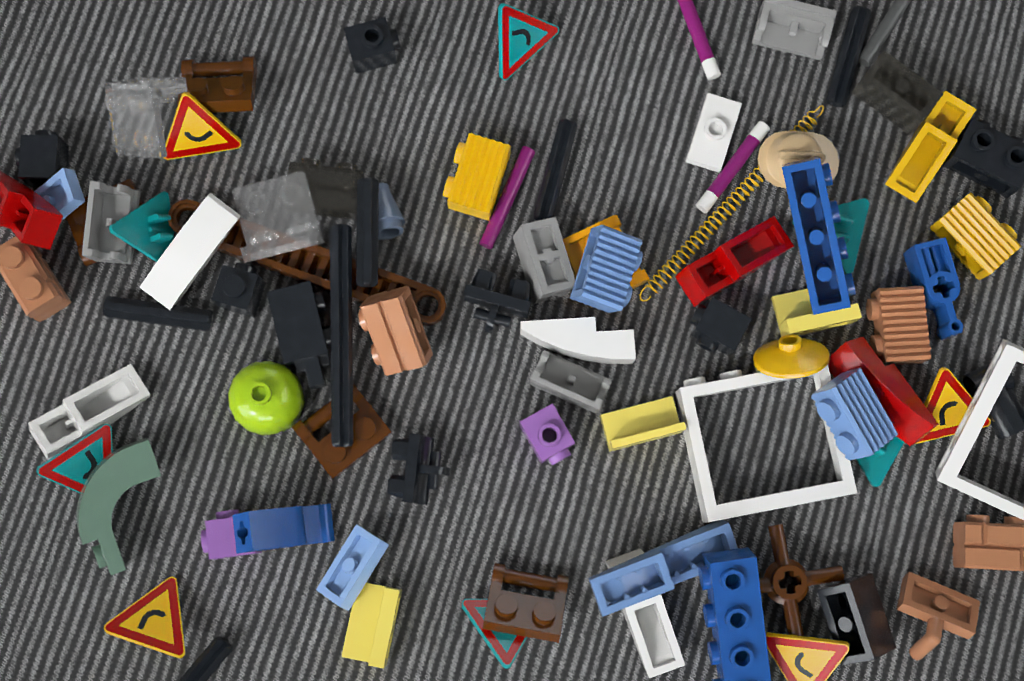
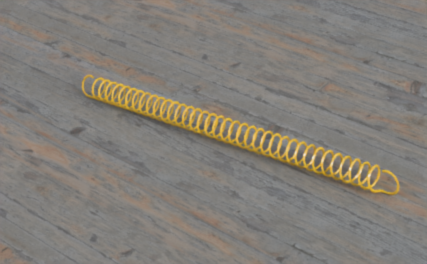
M819 106L815 111H808L807 116H803V120L798 121V125H795L794 130L790 131H796L795 127L798 126L801 131L808 132L804 127L800 126V122H803L808 129L813 130V127L804 121V118L808 117L811 123L817 125L816 120L810 117L808 113H814L822 107L821 113L817 116L818 118L822 114L824 106ZM759 165L758 168L753 169L754 173H749V178H745L744 182L740 183V187L735 188L736 192H731V197L726 198L727 202H722V207L719 206L717 207V211H713V216H709L708 221H704V226H699V231L694 232L695 236H690V241L687 240L685 241V245H681V251L677 250L676 255L671 256L672 260H667V265L662 266L663 270H658V275H653L654 280H649V285H646L640 292L641 301L645 302L651 298V296L647 300H643L641 298V294L646 287L651 288L655 293L658 294V291L652 287L650 281L656 283L661 289H663V287L655 280V276L659 277L664 283L668 284L667 281L661 277L659 271L665 273L670 279H672V277L665 271L664 266L668 267L674 274H677V272L670 267L668 263L669 261L674 263L679 269H681V267L674 261L673 256L678 258L683 264H686V262L679 257L677 252H681L688 259H691L683 251L682 247L687 248L692 254L695 255V252L688 247L687 242L692 243L695 248L700 250V248L695 243H693L691 237L696 238L702 245H704V242L697 237L696 232L702 234V236L705 239L709 240V238L704 233H702L700 229L701 227L705 228L711 235H714L713 232L710 229H708L705 225V223L707 222L715 230H718V228L713 223H711L709 218H714L718 224L723 225L722 222L715 217L714 213H718L724 220L727 221V218L719 212V208L724 209V211L728 215L732 216L731 212L723 206V203H726L730 206L731 209L736 211V208L728 202V198L733 199V201L738 206H741V204L732 196L733 193L737 194L742 201H745V198L737 192V189H741L745 195L750 196V194L742 188L741 184H745L751 191L754 192V188L746 183V179L751 180V182L756 187H759V184L755 180L751 179V174H754L759 181L764 182L763 179L755 173L756 169L759 170Z

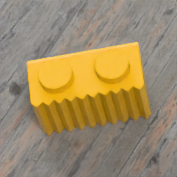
M473 133L468 134L466 143L459 142L454 156V163L459 164L455 177L448 176L443 191V197L448 198V209L484 220H490L510 159L511 146L509 144L497 142Z
M970 192L931 225L930 229L940 239L946 237L950 251L960 259L961 263L965 264V267L975 275L976 279L981 280L992 274L1022 246L1016 240L1017 234L1014 229L1006 223H1000L991 214L992 208L984 198L980 196L975 197Z

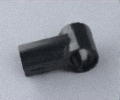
M990 363L963 376L964 387L972 398ZM1010 373L988 415L991 420L990 424L999 440L1024 430V410L1013 391L1015 382L1012 373Z

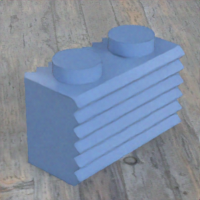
M603 224L591 228L570 299L607 313L621 311L629 303L632 296L630 281L632 280V274L638 270L642 262L643 253L640 251L642 240Z
M861 367L839 374L811 395V399L815 401V406H817L819 416L826 421V425L830 427V432L834 434L837 448L845 454V458L848 460L869 457L898 435Z

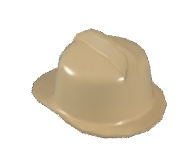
M776 132L765 139L759 148L757 158L759 170L765 180L776 187L785 189L783 164L819 156L821 164L829 163L832 180L837 175L839 167L838 152L833 143L824 135L814 132Z

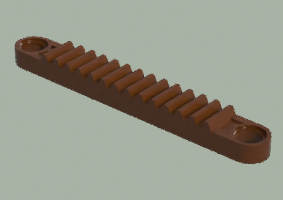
M185 199L178 201L171 207L168 214L171 216V220H168L176 234L182 229L179 225L180 215L187 210L196 211L201 203ZM239 218L217 249V251L223 252L228 256H234L255 266H261L269 271L289 276L294 280L302 282L311 281L314 286L324 291H330L329 249L243 218ZM352 258V301L362 304L371 295L409 286L416 307L418 302L424 297H432L438 302V310L435 314L423 316L419 313L423 325H435L445 316L446 303L444 296L439 290L387 270L378 268L377 286L370 288L357 286L356 259Z

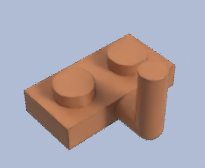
M908 572L902 579L897 610L927 622L926 634L909 649L910 656L915 660L923 659L941 642L943 629L969 640L976 634L980 601Z

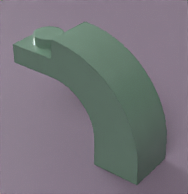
M146 438L125 445L105 457L90 473L79 497L77 527L82 545L98 540L99 545L92 547L99 569L107 566L110 575L126 570L111 524L112 512L116 502L125 491L134 485L161 476L150 442Z

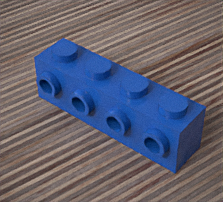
M818 156L783 164L782 170L813 315L850 308L849 296L856 295L852 273L844 274L841 261L848 259L844 236L837 238L834 223L841 222L837 200L829 201L826 186L833 185L829 163L821 164V159Z
M748 547L703 553L704 566L698 567L701 588L702 590H707L709 604H703V614L706 627H712L713 641L708 642L707 647L711 665H716L718 678L712 679V681H771L757 556Z

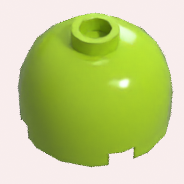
M272 361L254 362L242 368L233 378L228 391L229 408L235 420L247 431L262 436L277 434L291 428L300 418L305 404L303 388L298 376L285 365Z

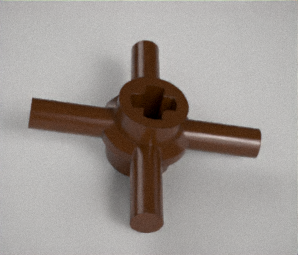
M783 524L768 526L774 562L767 567L763 578H759L761 594L766 593L771 600L783 605L788 635L804 636L798 602L806 596L809 586L843 581L844 571L841 565L806 571L800 563L789 559ZM784 572H786V576L793 578V584L787 586L788 592L786 588L779 586V580L785 578Z

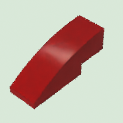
M0 171V226L11 229L21 243L50 250L63 215L36 192Z
M773 216L725 242L706 256L687 265L675 278L692 305L696 307L699 303H703L794 247L776 217Z
M864 337L846 341L830 356L828 367L829 372L834 378L841 373L861 367L898 432L896 437L909 446L916 444L939 425L895 364L885 366Z

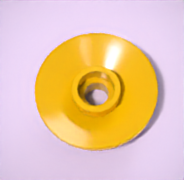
M784 335L778 340L768 342L759 347L753 355L756 369L763 374L776 378L806 377L824 369L830 360L829 351L823 344L811 339L801 338L798 335Z

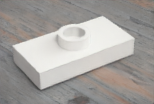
M707 93L685 162L720 173L742 103Z

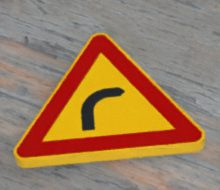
M189 92L181 94L163 149L162 156L164 159L171 160L241 147V139Z
M946 367L939 369L924 403L939 425L916 444L954 435L973 399ZM987 417L982 428L990 425L991 420L989 417Z
M175 577L167 578L104 625L105 632L176 658L184 657L185 645L177 579Z
M766 632L767 649L787 681H826L849 652L850 648L849 643L846 641Z

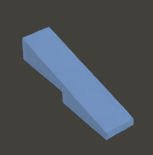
M718 520L588 579L602 616H606L675 589V584L698 576V567L704 566L703 553L738 549L729 522Z

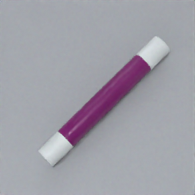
M677 0L707 79L713 80L721 76V72L693 0Z
M758 121L696 203V207L703 213L709 212L770 131V127L766 123Z

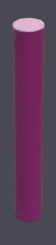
M526 146L522 147L479 242L481 246L493 249L535 155L533 149Z

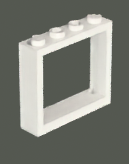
M1003 339L935 473L937 481L1024 520L1023 503L959 475L1016 361L1024 364V348Z
M828 365L821 371L812 374L816 391L831 381ZM757 369V373L743 376L741 370H734L719 374L720 380L706 383L705 377L683 381L684 387L679 388L675 392L681 423L685 422L686 430L683 432L703 523L857 493L850 460L846 459L845 454L837 448L834 434L830 432V427L824 421L837 482L716 505L694 398L796 378H776L763 374Z

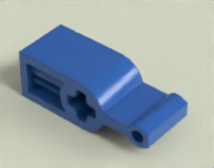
M946 237L913 245L903 253L912 285L924 287L925 308L934 311L938 325L937 336L941 340L954 337L963 332V324L957 319L952 303L959 296L960 282ZM933 287L935 289L941 288L943 294H941L940 292L935 293Z
M331 503L255 510L232 515L236 554L335 541Z

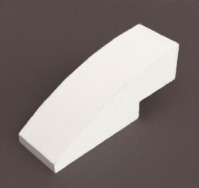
M209 193L162 254L140 288L170 310L183 297L197 275L208 264L241 215L212 193Z
M595 317L520 321V335L561 355L605 364H633L636 360L634 329L596 331Z
M129 364L63 399L61 406L29 422V431L47 460H49L103 423L111 425L149 398L150 393L133 366Z
M637 549L605 561L607 568L610 569L644 552L641 549ZM661 594L622 609L649 678L685 666Z

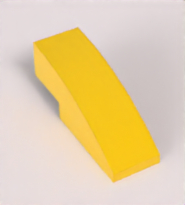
M942 91L912 136L887 178L885 185L917 203L977 109L949 92Z

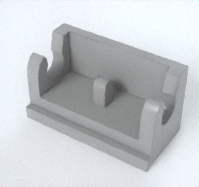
M763 0L752 44L821 60L824 49L829 44L837 11L795 0Z
M90 181L82 256L96 262L133 264L134 248L111 234L109 226L139 207L140 191L133 190L122 184H117V187H113L102 182Z
M556 217L522 224L513 235V240L525 279L530 283L529 292L533 304L544 302L548 297L554 295L558 297L566 295L573 289L575 277Z
M544 350L530 378L529 384L597 414L612 381Z

